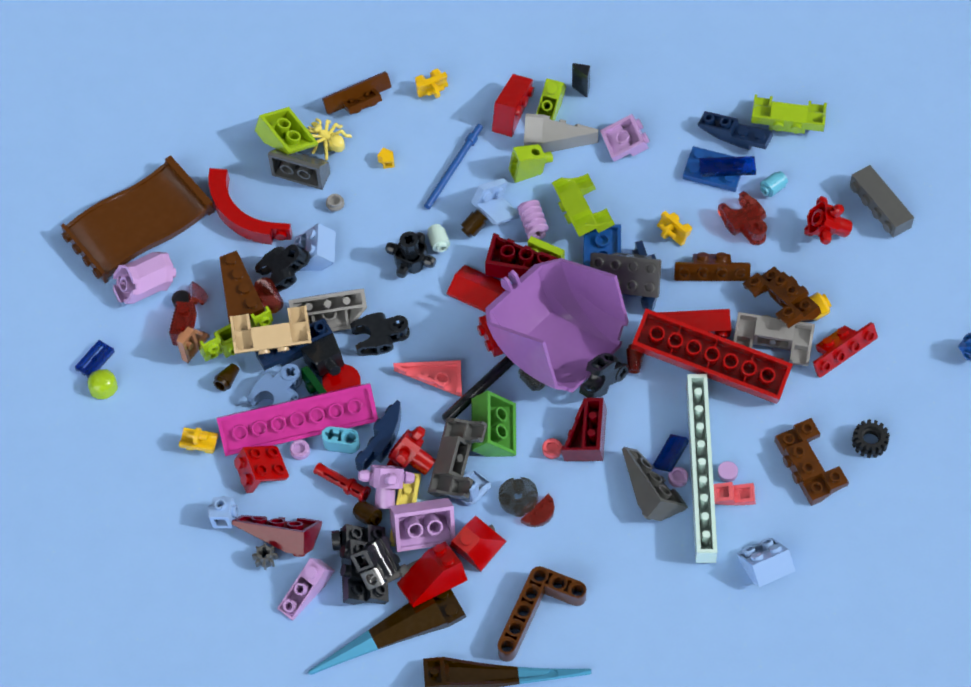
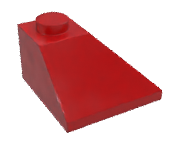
M475 515L452 540L450 547L481 572L506 543V540Z

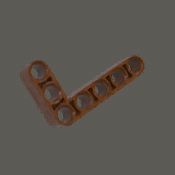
M538 566L533 568L498 641L499 658L509 662L516 657L544 594L574 606H581L586 601L587 589L585 584L545 567ZM536 577H543L544 580H542V581H537V580H535V578H536ZM561 584L563 587L555 588L554 585ZM575 591H579L582 594L580 596H575L572 593ZM534 594L536 597L531 599L527 595ZM525 611L528 615L521 616L519 613ZM513 629L520 630L517 634H513L510 631ZM507 646L512 648V650L508 652H505L502 649Z

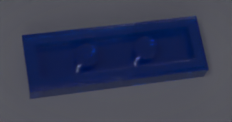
M755 156L699 158L700 177L756 175Z

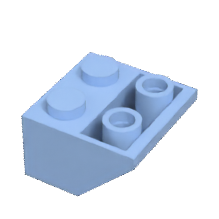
M318 223L295 238L294 245L308 251L310 254L309 263L299 271L324 270L334 264L336 231Z
M773 538L764 539L760 544L748 546L742 552L737 553L749 578L759 587L796 571L789 549Z

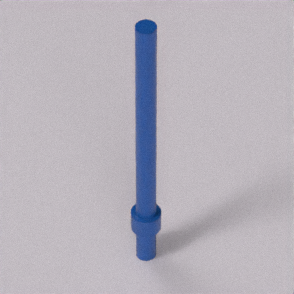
M477 124L472 133H469L465 138L464 145L424 204L426 209L432 207L470 147L474 146L478 140L477 137L483 129L481 124Z

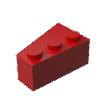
M512 74L495 101L492 132L509 137L513 136L528 100L533 96V79Z

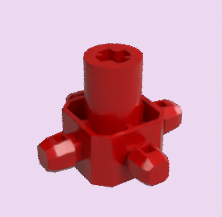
M820 196L816 200V206L808 212V225L804 228V234L807 236L817 235L820 237V242L827 245L831 242L833 234L844 238L847 237L852 230V222L840 216L844 212L843 205H830L826 197Z
M418 426L413 431L406 430L391 449L388 455L390 460L387 465L406 468L410 464L423 475H426L436 459L421 448L424 442L422 438L425 435V429Z

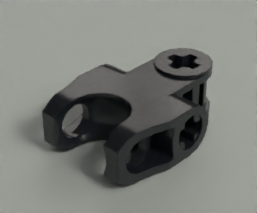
M293 244L289 245L286 249L284 247H276L266 253L255 266L256 273L261 275H267L271 272L270 279L263 285L264 293L269 295L277 294L293 285L297 281L295 273L305 267L310 261L309 252Z
M378 312L366 315L350 324L352 334L370 335L367 340L355 345L359 356L388 353L393 350L394 342L404 341L410 335L408 320L401 315L386 319L384 313Z
M602 353L587 363L586 371H589L591 375L586 382L581 384L579 393L587 398L601 397L607 394L610 385L620 382L626 377L629 366L619 362L617 357L610 353Z

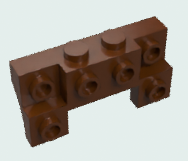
M772 267L763 275L756 273L742 283L744 288L748 289L755 298L768 291L770 297L783 308L776 313V316L786 324L787 328L801 321L813 320L822 314L820 307L808 297V290L803 285L799 286L792 275L788 276L784 271L781 273L776 267Z
M812 418L795 424L793 429L776 435L774 442L783 456L785 466L790 468L794 482L799 484L812 506L822 502L834 492L848 486L849 481L840 466L826 472L824 471L809 445L810 441L820 437L818 428Z

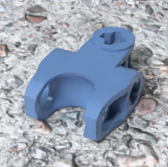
M289 363L283 366L275 376L270 372L265 373L256 382L248 395V403L251 406H256L264 399L273 400V405L298 399L299 394L295 390L302 383L299 367Z

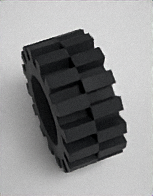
M869 419L867 423L862 421L861 424L856 426L852 437L853 448L856 447L855 451L857 453L861 451V456L867 454V458H870L871 455L876 458L878 454L881 456L883 451H886L890 435L887 433V427L883 428V423L878 425L877 420L871 423V419ZM865 434H873L878 438V442L869 444L864 441L863 436Z

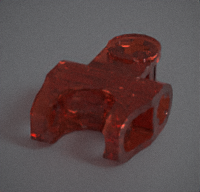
M743 191L739 193L738 199L742 206L741 209H731L725 203L718 205V213L725 227L732 235L735 236L742 232L753 245H761L765 242L767 225L763 220L766 218V212L756 199Z

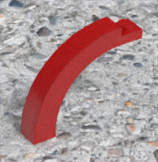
M209 168L208 180L212 202L219 217L231 230L246 239L262 244L272 245L273 239H292L291 224L258 220L241 211L229 196L230 178L228 170Z

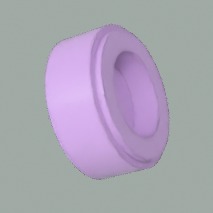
M296 440L291 444L290 452L294 459L303 460L309 456L310 447L305 440Z
M726 461L719 465L718 477L722 481L732 482L737 478L738 468L733 462Z
M682 467L672 468L668 474L669 483L676 488L685 486L688 482V472Z

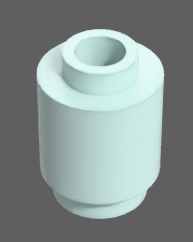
M440 224L430 226L427 230V236L433 251H446L450 246V241L445 229Z

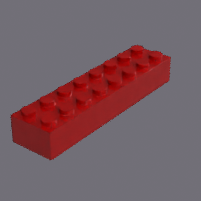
M645 309L631 349L696 374H707L709 379L775 404L780 400L793 365L787 361L649 309Z

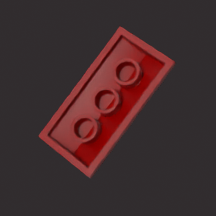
M464 265L455 273L446 294L486 313L485 308L500 296L505 289L501 286L500 280L486 276V274Z

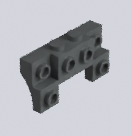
M458 418L446 419L428 493L436 497L450 496L454 499H469V489L472 487L473 479L463 476L471 444L483 442L487 423Z

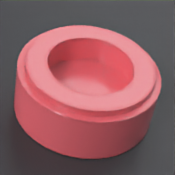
M555 438L547 439L542 446L543 454L550 459L559 457L562 444Z

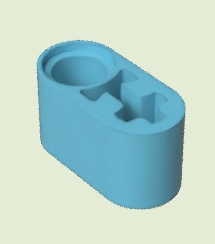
M329 426L322 431L323 445L328 451L352 454L356 453L360 448L359 435L354 429ZM348 440H355L352 443L347 442Z

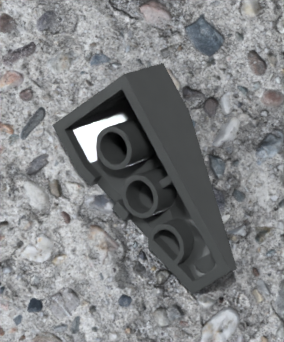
M623 447L622 452L637 504L645 518L662 521L688 508L675 489L670 490L664 484L666 479L652 471L653 466L638 450Z

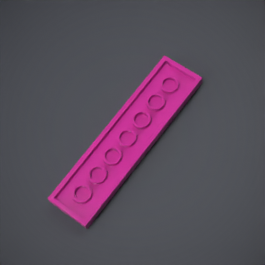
M365 383L216 417L225 456L238 454L243 447L273 446L321 435L322 431L329 426L351 428L376 422L378 416L371 384Z

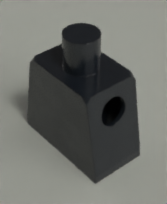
M333 333L300 348L305 364L319 376H324L328 373L336 376L340 373L341 367L344 366V361Z

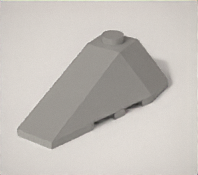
M526 113L524 146L538 144L545 153L598 143V129L580 124L569 125L566 124V120L562 119L559 122L550 119V116Z

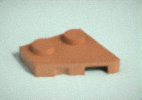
M187 327L184 332L182 331L176 340L182 360L189 363L199 351V347H201L200 341L205 343L210 335L191 327Z

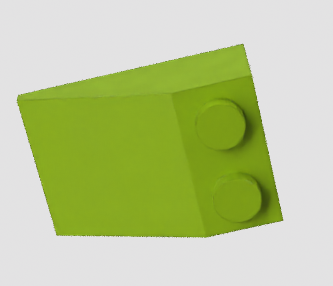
M290 107L259 115L255 132L265 144L287 155L318 146V142Z

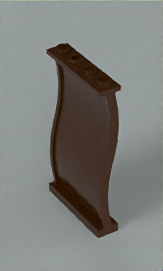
M170 155L165 158L163 165L140 182L98 202L67 225L62 224L63 233L61 235L67 243L70 242L72 244V249L77 255L81 254L84 264L87 267H92L95 277L97 279L101 278L104 283H107L108 278L116 271L119 265H125L140 254L174 238L194 225L206 214L211 215L214 213L215 210L210 198Z

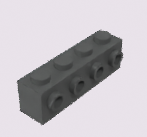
M871 165L852 174L850 181L851 190L858 194L862 203L868 206L874 218L882 223L886 232L895 237L912 228L913 215Z

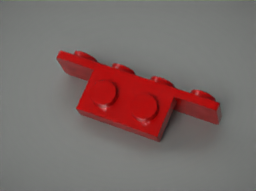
M870 322L858 331L844 325L815 345L817 351L823 354L813 361L817 376L821 378L876 340L878 335L874 323Z

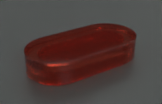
M262 277L258 279L254 284V288L263 306H268L271 313H277L283 308L282 297L270 278Z

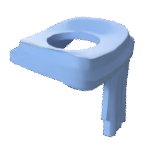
M473 470L466 473L463 477L473 479L475 484L469 489V499L460 500L467 505L475 504L491 488V483L477 471Z

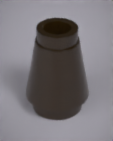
M233 363L227 366L214 377V386L220 391L230 389L239 372V367Z

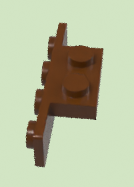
M384 71L322 98L326 113L331 114L344 108L349 114H356L366 107L375 106L378 102L382 101L380 92L391 88L388 73Z
M700 252L693 254V262H675V281H746L750 278V263L731 262V255L724 252L717 254Z

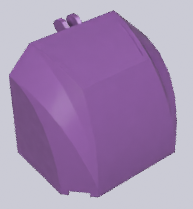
M563 258L535 264L520 278L514 270H511L508 273L509 277L505 276L500 281L505 291L485 308L487 326L493 339L502 352L525 373L551 388L573 393L590 377L591 373L586 371L589 361L602 353L614 354L622 345L620 337L623 327L628 325L629 320L617 275Z

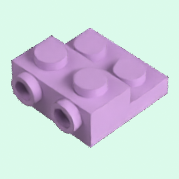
M633 114L600 130L614 162L628 154L635 156L649 149L647 145L650 142L645 132L642 134L641 131L644 127L640 119H635Z

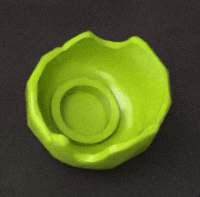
M98 369L89 375L87 381L88 389L94 398L107 399L117 391V380L111 371Z

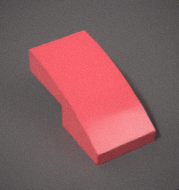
M732 482L714 484L715 504H756L754 483L733 485Z

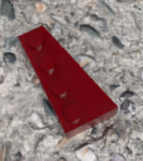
M493 233L485 261L486 276L496 278L506 276L508 278V273L514 270L520 278L533 265L559 258L542 251L540 253L532 250V247L526 245L523 247L516 244L514 240L509 238L506 240Z

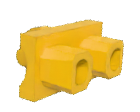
M438 68L430 72V78L425 79L424 75L415 77L419 98L434 94L437 99L440 97V91L448 87L446 72L442 73Z
M662 212L661 219L657 224V227L662 230L661 237L663 239L670 237L680 246L684 245L692 231V227L688 223L682 225L676 213Z
M196 427V429L183 428L179 447L212 454L218 440V433L202 431L199 427Z

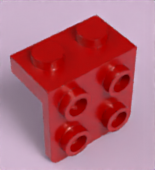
M277 446L243 447L234 459L235 468L238 470L241 484L244 486L246 493H253L260 482L287 480L289 477Z

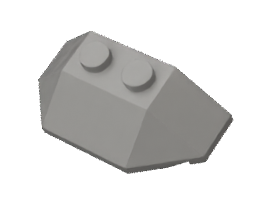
M364 288L288 300L289 308L306 305L309 324L324 318L332 332L351 329L350 324L358 320L367 308Z

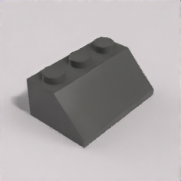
M277 149L268 153L272 176L323 190L330 175L329 162L323 159H315L305 154L292 153L287 155Z

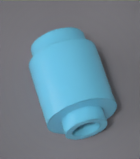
M774 172L761 181L760 190L765 196L772 197L786 187L788 179L783 172Z

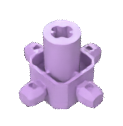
M371 465L370 471H359L358 479L362 482H369L370 486L376 488V508L389 509V506H394L395 489H403V483H413L415 474L404 471V468L400 466Z

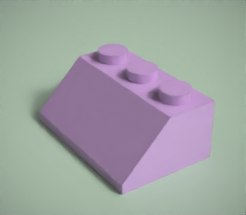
M449 498L389 506L391 529L397 552L435 547L437 544L445 541L449 545L456 537L454 506Z

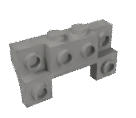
M738 312L734 342L750 348L754 344L791 350L789 363L808 366L815 324L799 322L787 328L786 324L778 318Z

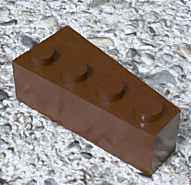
M237 250L219 257L229 324H231L230 316L249 314L251 319V314L257 316L265 311L264 306Z

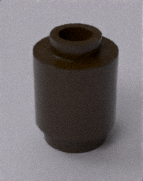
M479 210L472 211L461 224L463 227L461 230L468 237L471 235L475 237L486 225L485 222L488 219Z
M359 501L355 504L353 514L357 520L366 525L377 526L381 523L382 511L366 501Z

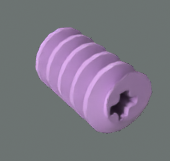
M530 200L521 203L517 210L528 240L531 236L542 240L546 236L545 232L548 231L549 227L542 213L540 202L538 200Z

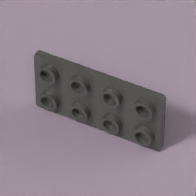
M618 252L612 254L591 253L590 267L617 275L621 294L659 297L660 259H652V256Z

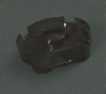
M525 477L515 480L510 478L499 488L498 498L500 506L507 513L517 517H522L525 513L534 509L539 500L536 485ZM522 493V498L515 499V494L519 495Z

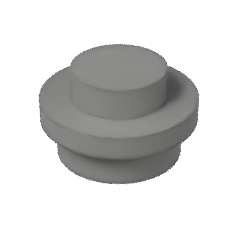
M331 194L326 200V206L330 211H339L344 207V199L339 194Z

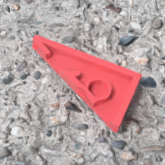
M461 360L393 363L395 372L454 395L462 396Z

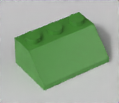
M488 390L472 398L471 421H483L487 423L483 442L472 443L471 451L485 457L515 456L516 403Z

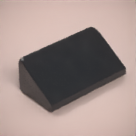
M573 63L572 87L585 97H588L590 89V65Z

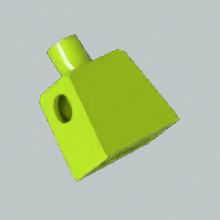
M538 144L513 147L508 169L514 182L517 183L541 175L545 164L553 162V155L551 152L544 153Z

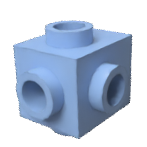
M213 497L212 504L208 507V516L213 528H233L232 520L238 516V506L235 505L232 497Z

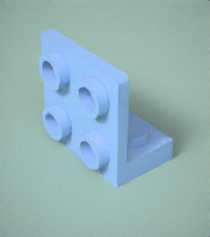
M504 178L479 185L471 201L494 225L517 219L520 216L518 211L502 197L508 184Z

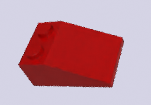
M445 541L427 550L397 582V586L414 608L467 581L462 562Z

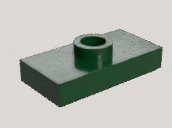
M309 366L301 368L302 380L305 382V387L309 394L317 395L327 392Z

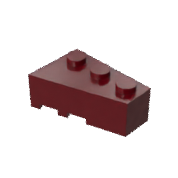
M604 398L583 399L575 417L574 425L569 430L565 445L561 448L564 461H603L607 415Z

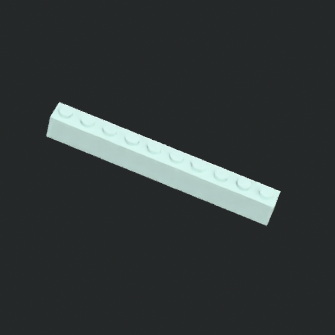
M687 374L686 391L696 563H716L718 552L707 374Z

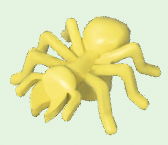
M316 118L317 122H312L311 125L313 127L308 126L307 130L310 133H314L311 134L314 138H321L316 141L318 144L323 142L325 161H327L328 151L342 152L345 149L343 137L352 138V135L346 134L342 129L333 132L335 128L340 129L343 127V125H338V123H334L330 131H328L331 123L329 119H326L325 130H322V122ZM318 146L314 147L311 152L312 154H315Z

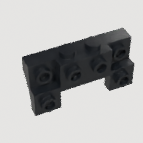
M345 524L340 528L341 548L339 553L342 564L340 575L342 576L343 603L353 605L362 603L386 604L389 602L388 583L384 582L383 585L368 590L360 573L372 568L358 572L350 557L368 542L382 536L386 537L385 527L367 524L365 527ZM358 556L359 562L363 565L362 557Z

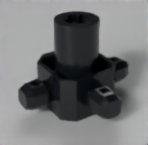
M408 231L400 236L398 245L393 242L387 243L385 250L387 253L394 255L398 277L404 278L409 272L413 274L418 273L423 266L429 268L435 266L436 259L427 254V246L424 242L425 234Z

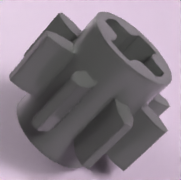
M266 543L260 547L256 546V553L252 554L253 560H256V567L261 565L266 570L267 567L275 566L274 560L278 559V555L274 553V546L269 547Z

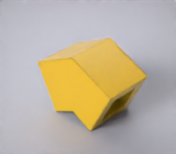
M383 147L377 155L378 162L383 164L384 169L394 168L393 151Z

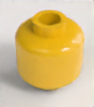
M817 292L809 296L820 307L822 313L813 320L817 321L830 313L832 305L825 294L821 295Z

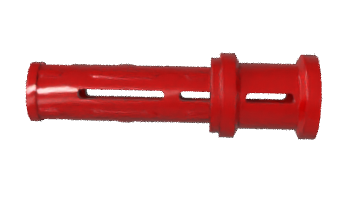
M318 463L315 466L314 474L342 488L346 495H352L358 501L363 502L370 495L371 488L362 486L357 483L356 479H348L322 463Z

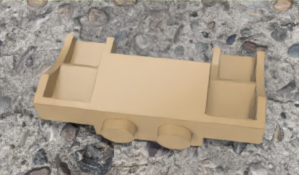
M306 305L287 308L288 323L251 328L249 314L230 316L234 354L258 352L259 355L269 354L270 350L277 349L278 352L289 351V347L311 344Z

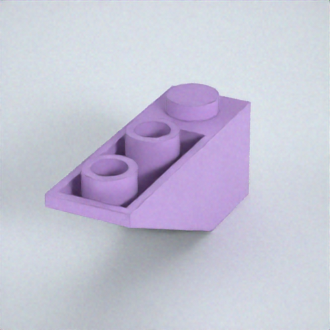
M310 558L277 609L291 620H294L325 587L335 570L321 559Z

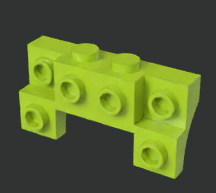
M755 94L751 123L769 125V130L792 132L795 134H805V130L824 132L827 103L819 105L811 104V101H809L808 105L774 102L772 101L773 96H770L769 99L757 97V94Z
M588 173L576 178L561 177L552 182L561 200L558 202V205L562 212H567L564 216L568 224H573L579 237L594 229L600 233L615 225L607 208L596 213L591 212L584 195L596 188Z
M268 306L265 307L266 311L257 316L251 314V328L272 325L273 317ZM231 324L215 331L214 339L206 343L200 341L201 347H199V351L205 361L214 359L221 353L226 358L236 355L234 354Z

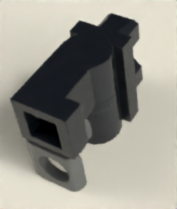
M382 536L372 540L350 556L358 572L372 568L360 573L368 590L383 585L384 579L389 578L395 571L401 568L399 556L395 553L393 554L390 548L391 541L389 537ZM358 556L362 557L363 565L359 562Z

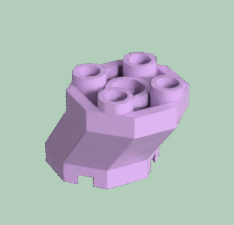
M152 252L126 265H119L113 274V279H117L116 284L113 285V291L118 302L134 304L159 291H167L173 282V278L176 277V269L173 267L169 254L166 252Z

